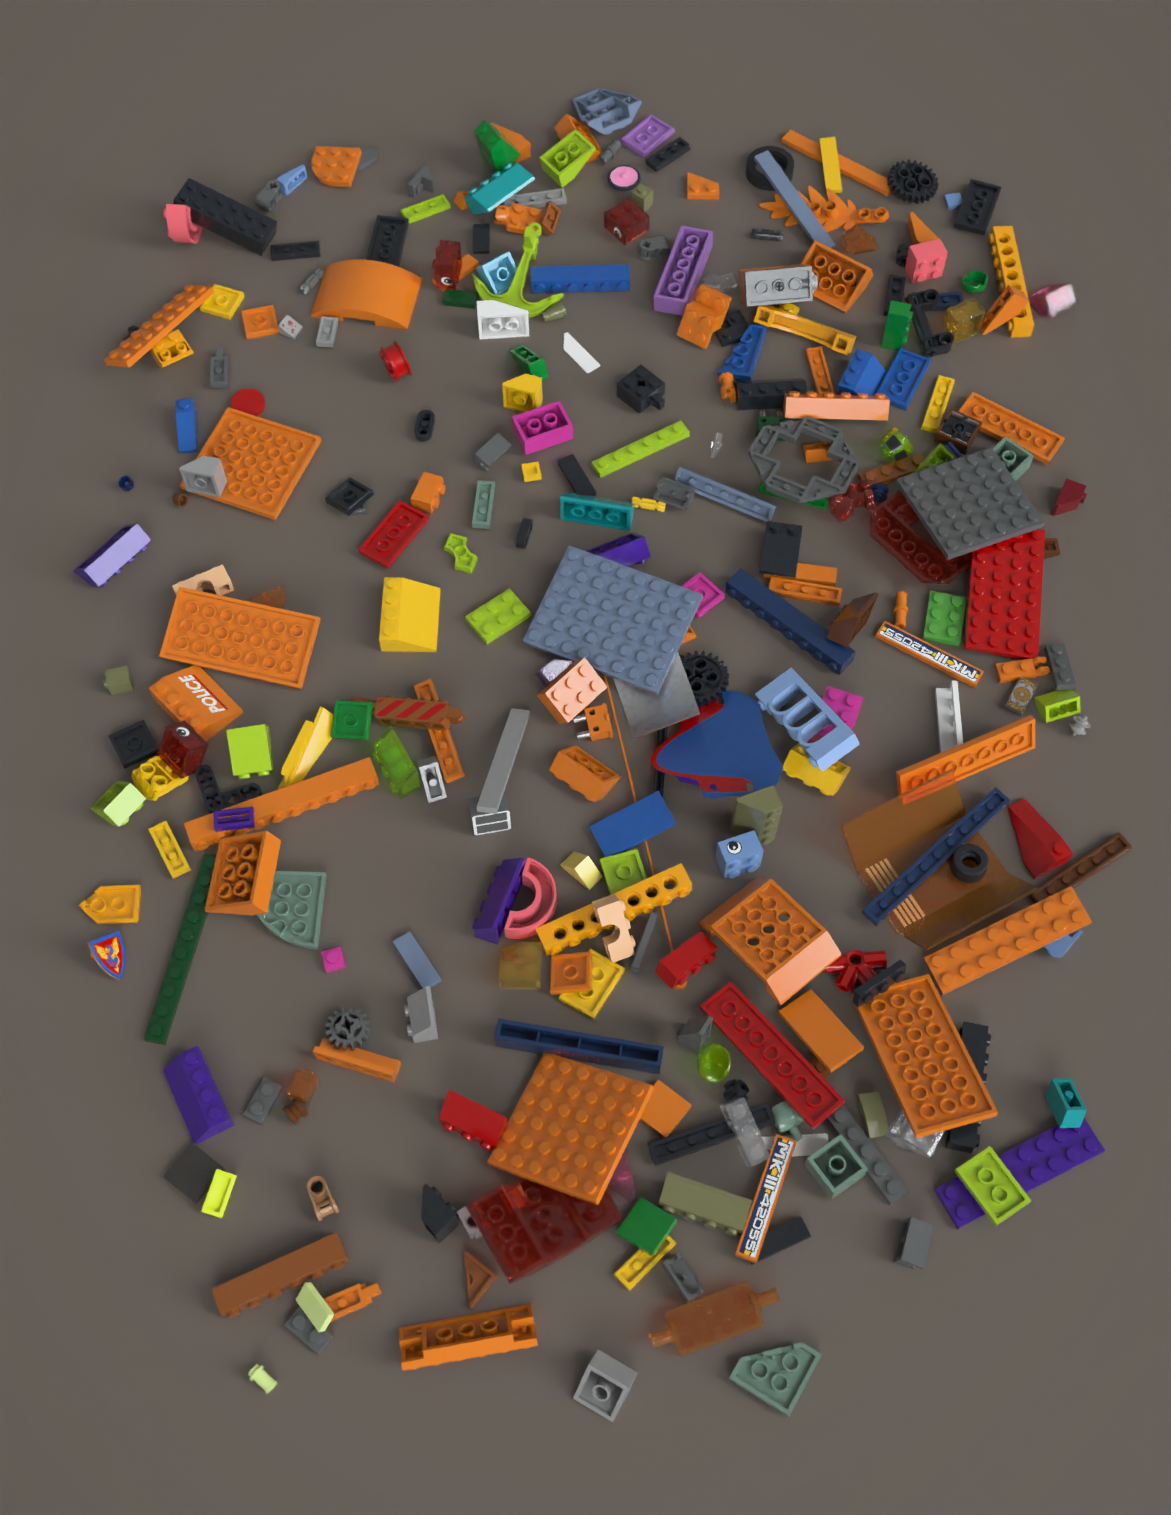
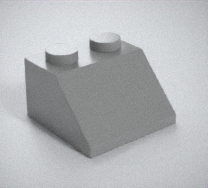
M202 456L180 467L179 470L187 491L221 497L227 482L221 459Z
M427 986L408 996V1004L404 1005L405 1015L410 1017V1024H407L408 1036H412L414 1043L439 1039L434 1001L430 986Z
M597 1350L588 1364L573 1399L613 1422L638 1373L602 1351Z

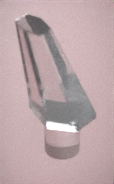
M716 432L715 439L711 442L710 457L715 458L723 444L721 443L722 433Z

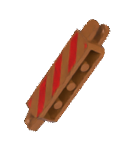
M386 695L385 697H378L377 701H366L373 703L372 716L376 717L382 725L446 731L450 728L451 724H462L466 720L460 708L452 707L445 700L430 701L426 698L414 700L410 697L395 698Z

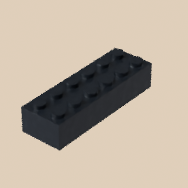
M188 178L173 200V204L190 207L191 221L260 256L263 255L276 235V220L191 178Z

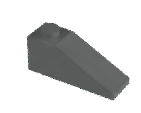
M711 1016L691 1018L686 1024L682 1023L676 1033L678 1034L677 1042L699 1055L710 1038L713 1018Z

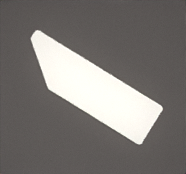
M568 332L564 334V350L587 373L601 366Z
M828 1134L802 1135L803 1138L796 1142L792 1156L812 1155L829 1143ZM792 1135L784 1136L794 1140ZM775 1136L758 1137V1142L771 1151Z

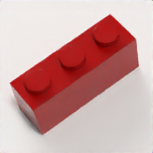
M700 931L661 959L655 973L671 989L678 984L681 986L688 980L690 975H696L700 972L702 966L705 964L710 965L715 960V953L718 947Z

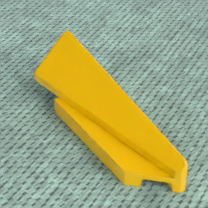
M320 706L314 722L305 720L282 767L281 774L284 777L278 789L303 781L332 739L333 714L324 707Z

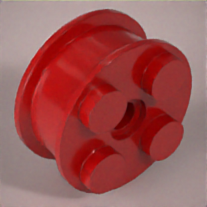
M393 341V345L385 349L383 347L380 348L381 350L378 353L382 361L384 360L386 364L384 367L393 381L399 382V378L407 374L412 375L409 363L396 341Z

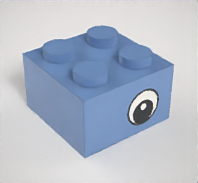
M755 830L717 842L715 861L723 879H733L747 871L754 872L761 866L764 850Z

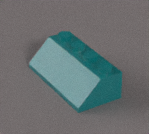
M510 162L503 166V170L491 174L492 177L489 180L481 181L479 187H473L468 190L469 194L464 196V199L472 214L487 213L531 183L535 178L519 163L512 164Z
M564 492L560 496L561 520L630 531L634 516L633 503L578 495L576 493Z

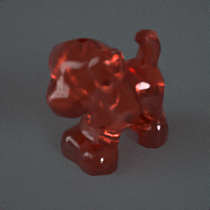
M867 480L850 484L844 494L830 496L828 503L834 518L838 521H848L849 517L854 514V508L864 507L868 511L875 509L872 489L867 490L869 488Z

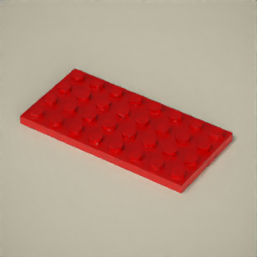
M1036 529L970 552L964 636L965 650L1020 660L1038 657L1045 530Z

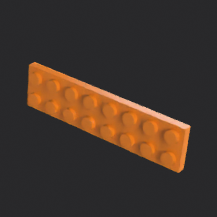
M193 284L185 286L181 293L176 294L173 300L163 305L159 312L154 313L150 320L141 325L142 327L132 332L127 340L119 344V347L109 352L108 356L104 359L106 365L130 368L214 294L213 287Z
M1029 715L897 771L898 800L903 805L1036 748L1035 718Z
M1070 886L924 957V960L940 991L945 995L1091 924L1092 921L1073 887Z

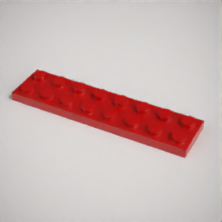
M731 981L700 1005V1010L706 1016L713 1018V1024L813 1130L845 1103V1100Z

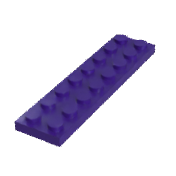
M1084 1118L1080 1128H1060L1059 1125H1056L998 1157L1025 1193H1028L1100 1155L1105 1149ZM959 1177L934 1190L957 1230L986 1215Z

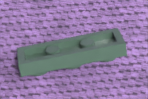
M478 480L472 528L490 529L496 483L493 481Z

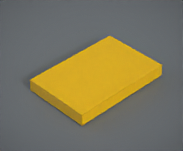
M590 948L589 951L592 953L591 991L560 994L558 999L594 1020L623 975L625 968L615 962L612 963L610 959Z

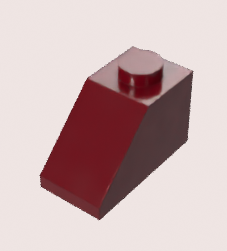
M1066 478L1051 515L1056 516L1076 510L1079 503H1084L1087 493H1084L1086 485Z

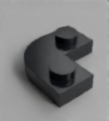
M737 310L726 314L724 320L728 327L716 331V337L722 347L740 342L741 337L748 328V324L741 311Z

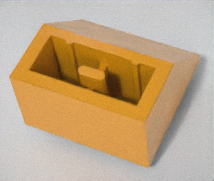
M179 329L168 333L150 349L159 367H165L194 354Z

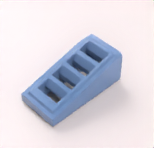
M302 164L275 179L280 183L282 194L287 196L308 178L305 165Z

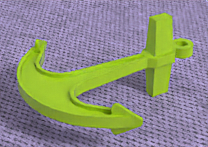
M531 223L529 227H526L524 244L522 246L524 253L507 292L501 295L492 294L484 283L474 273L472 274L476 290L482 301L495 300L527 310L528 318L545 312L564 297V294L561 293L531 303L527 302L522 296L530 260L535 261L538 252V237L542 233L539 223Z

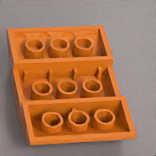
M354 259L332 263L326 267L311 317H337L338 321H343L344 317L375 321V326L408 330L422 278L398 266L379 261Z

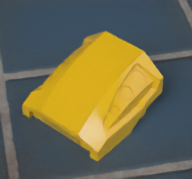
M165 753L141 764L139 768L132 771L131 775L138 791L147 800L156 801L158 797L170 792L177 786L184 784L189 778L187 774L184 775L167 758Z

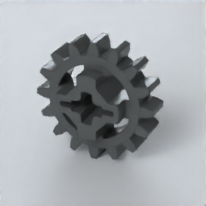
M351 1006L348 1011H345L344 1007H341L340 1013L335 1010L334 1017L329 1016V1023L325 1024L327 1030L325 1031L326 1038H329L330 1045L335 1043V1049H339L342 1046L345 1052L347 1047H351L352 1051L355 1050V1045L362 1047V1040L367 1042L368 1034L371 1033L370 1020H367L366 1013L361 1015L359 1008L354 1012Z

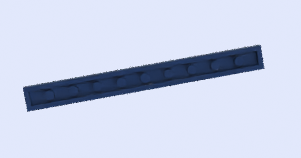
M995 787L869 903L861 913L877 926L953 856L958 847L967 843L1010 802V799Z

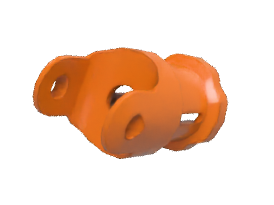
M728 372L722 373L718 377L721 383V399L724 400L728 397L730 402L734 403L736 391L732 382L734 380L733 374Z

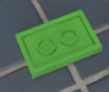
M930 591L922 640L959 647L967 597Z

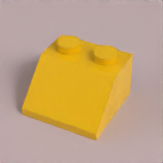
M523 374L502 384L505 408L527 412L540 407L543 401L542 378Z

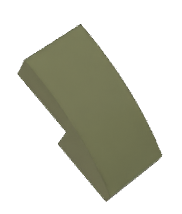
M872 1091L857 1094L860 1116L864 1117L867 1137L874 1138L890 1135L879 1092Z

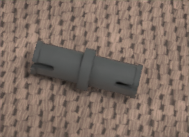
M614 139L609 146L604 148L603 153L597 158V162L601 166L605 165L621 148V142L618 139Z

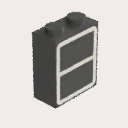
M507 792L503 794L497 814L477 812L480 796L468 798L474 836L512 830Z

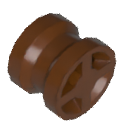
M296 1098L292 1100V1104L282 1108L294 1125L299 1122L301 1117L308 1115V1112Z

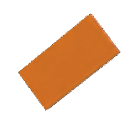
M812 989L779 1010L781 1018L830 1073L864 1050V1046Z

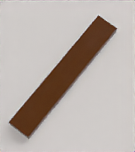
M1117 833L1030 892L1028 897L1035 904L1070 886L1074 889L1130 851L1132 846L1120 833Z

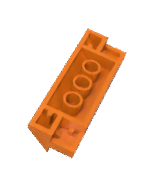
M532 1304L399 1327L402 1371L538 1346Z

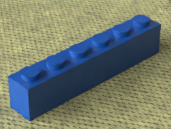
M629 264L531 267L532 293L630 291Z

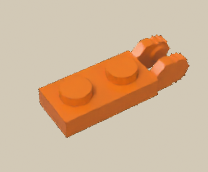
M1046 657L996 663L994 667L999 683L1018 681L1020 677L1032 679L1051 672L1048 666L1035 669V666H1041L1047 662Z

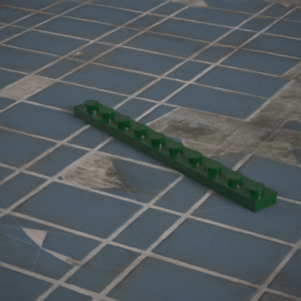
M204 854L144 1036L146 1042L166 1045L208 914L205 911L216 855Z

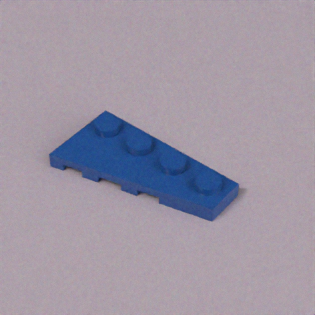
M749 325L741 337L738 346H735L732 350L733 353L730 358H727L724 362V367L718 371V377L722 373L728 372L733 374V379L751 381L767 332L766 326Z

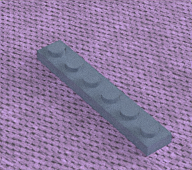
M683 467L678 468L674 480L696 488L695 493L766 522L772 520L777 505Z

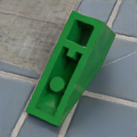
M526 345L510 350L511 356L524 374L535 375L542 378V381L549 377L544 358Z

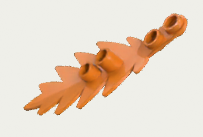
M808 186L811 203L798 191L820 224H824L823 228L826 232L838 229L843 225V229L848 230L855 224L882 223L889 218V212L884 207L856 209L850 199L847 200V207L840 197L829 188L826 189L828 202L811 186ZM777 193L774 194L776 202L759 204L760 208L773 212L771 215L772 219L790 216L785 222L786 227L799 224Z

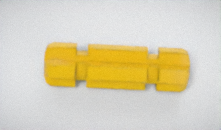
M634 496L631 500V503L637 508L641 506L643 509H657L660 512H664L666 508V503L656 502L653 499H640V497Z

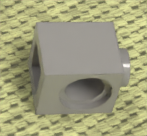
M476 1201L457 1211V1215L470 1239L474 1237L478 1239L487 1233L489 1224ZM477 1217L480 1219V1223L477 1226H470L468 1224L469 1220Z

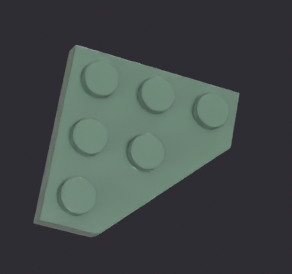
M800 1342L791 1346L776 1348L751 1356L748 1355L739 1359L729 1380L789 1417L822 1354Z

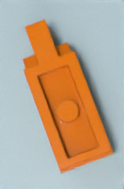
M358 1283L324 1298V1301L334 1313L330 1322L373 1303L371 1298L382 1294L379 1284L375 1283L367 1287L366 1283L361 1285Z

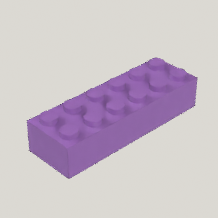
M681 226L654 294V311L683 316L686 305L693 300L713 247V231Z

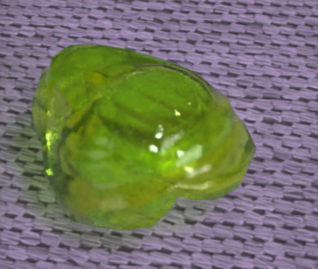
M718 1043L707 1044L702 1049L697 1061L698 1072L702 1078L711 1083H718L720 1080H724L731 1067L729 1052Z

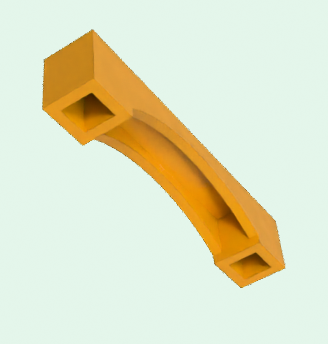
M759 305L754 319L756 323L803 336L845 355L851 353L857 337L770 305Z

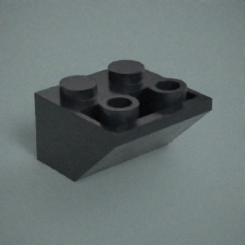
M425 1184L422 1194L421 1219L429 1233L441 1243L459 1226L457 1220L459 1216L456 1213L457 1210L450 1202L446 1204L443 1202L442 1194L435 1186L430 1188Z

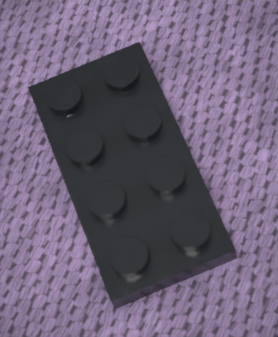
M971 179L953 228L985 236L1002 187Z
M377 215L366 260L384 262L399 267L408 231L409 218Z

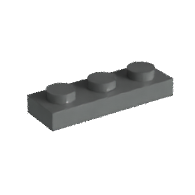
M1064 643L1046 644L1044 650L1056 690H1075L1076 681Z

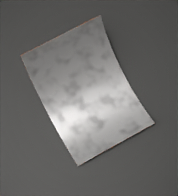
M678 652L658 695L613 678L627 717L632 740L700 714Z

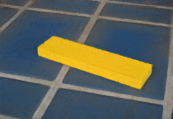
M835 136L820 138L825 188H829L834 193H841L842 183Z
M938 375L921 430L936 434L941 425L955 379Z

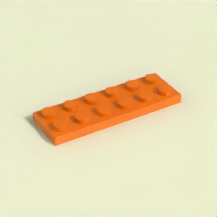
M975 392L971 393L958 411L983 422L980 429L981 432L999 441L1005 436L1033 454L1034 459L1048 465L1065 437Z

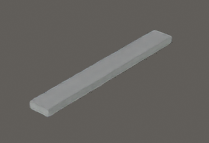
M511 708L477 804V812L497 814L530 717V710Z

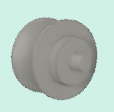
M1086 715L1084 717L1074 716L1076 722L1069 724L1073 731L1072 735H1086L1084 729L1091 727Z

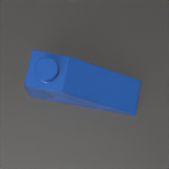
M193 398L176 399L179 453L197 452V409Z

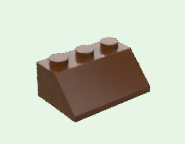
M872 593L858 597L849 604H845L842 611L836 615L835 620H831L827 630H829L827 638L847 648L867 624L878 594Z

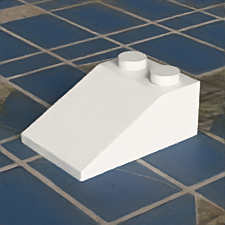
M495 300L477 301L480 339L529 336L527 310Z

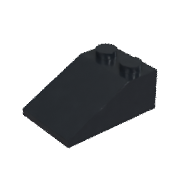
M767 521L759 573L796 578L802 534L801 525Z

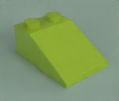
M575 129L539 157L542 169L563 188L576 177L594 153L596 147Z

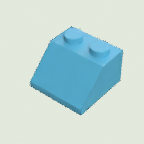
M510 252L501 253L475 267L481 281L495 295H501L508 291L517 271Z

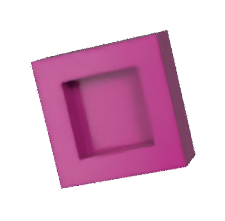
M341 946L321 952L326 973L346 968Z

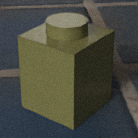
M640 183L631 192V207L645 213L653 205L654 190Z
M127 665L105 670L106 678H103L105 689H109L111 695L134 691L132 675Z

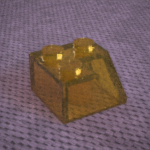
M974 297L964 300L956 306L949 307L945 312L943 322L946 331L954 336L952 346L980 332L986 310Z
M519 942L502 948L499 969L500 988L541 989L542 942Z

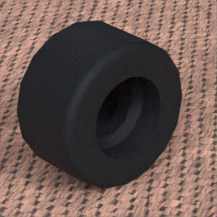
M965 844L958 847L951 860L952 874L961 882L976 883L983 878L989 864L988 855L977 845ZM962 860H972L976 863L977 867L969 868L962 863Z

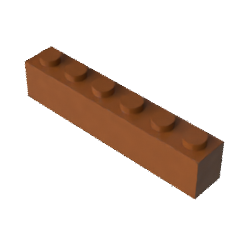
M335 1232L211 1290L220 1315L230 1319L241 1314L240 1311L245 1308L253 1309L262 1304L261 1301L269 1297L270 1299H275L283 1294L282 1291L301 1287L304 1285L303 1282L308 1279L316 1280L324 1276V1272L330 1269L338 1270L344 1267L345 1262H348L349 1259L339 1234Z

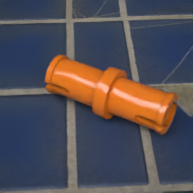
M904 591L896 592V605L893 608L895 613L894 626L900 629L906 627V614L908 613V594Z

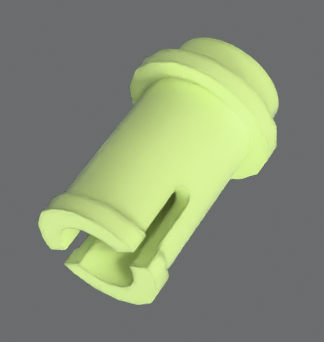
M256 1364L248 1373L250 1376L249 1380H254L268 1394L276 1386L277 1381L263 1370V1365L259 1366Z

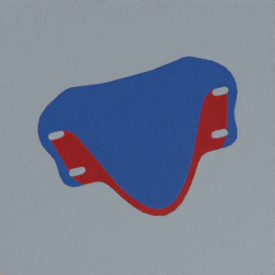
M739 691L723 692V705H719L718 701L714 702L713 700H710L709 706L706 702H703L702 707L697 703L700 714L692 719L688 718L680 721V730L664 741L651 756L650 763L655 769L670 775L697 780L702 794L710 799L727 796L742 797L769 786H775L783 770V765L772 749L762 721L760 704L752 697ZM752 783L754 791L749 792L746 784ZM710 785H716V793L711 792Z

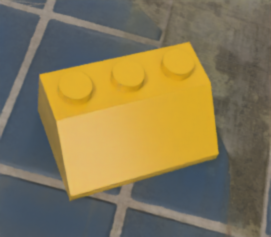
M800 743L795 745L790 750L783 765V770L786 771V774L803 780V783L807 786H814L820 789V792L824 795L833 796L836 794L850 772L851 767L836 761L822 772L817 766L814 768L807 759L809 756L805 754Z

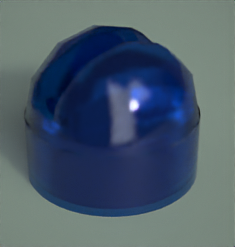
M123 476L119 479L118 485L122 490L130 491L134 488V482L129 476Z

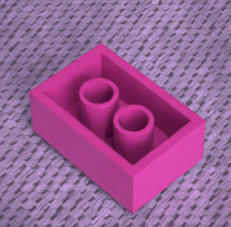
M560 400L512 416V430L525 455L573 439V425Z
M827 686L822 700L853 731L864 697ZM829 724L811 737L808 743L820 740L834 728Z

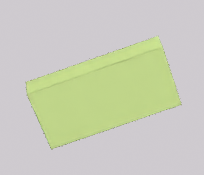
M311 1282L305 1283L296 1301L318 1332H323L329 1325L334 1313Z

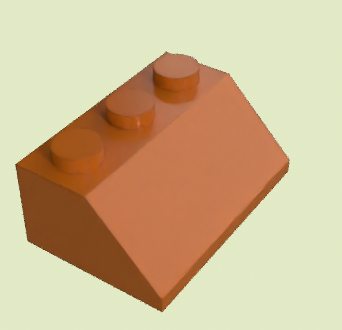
M565 114L554 127L560 140L576 129L596 147V150L587 162L597 160L603 153L588 126L574 117Z
M577 745L559 751L549 769L557 779L565 781L571 789L581 792L587 800L592 802L603 799L621 777Z

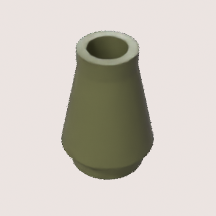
M557 302L541 314L544 321L547 322L562 319L567 315L564 304Z

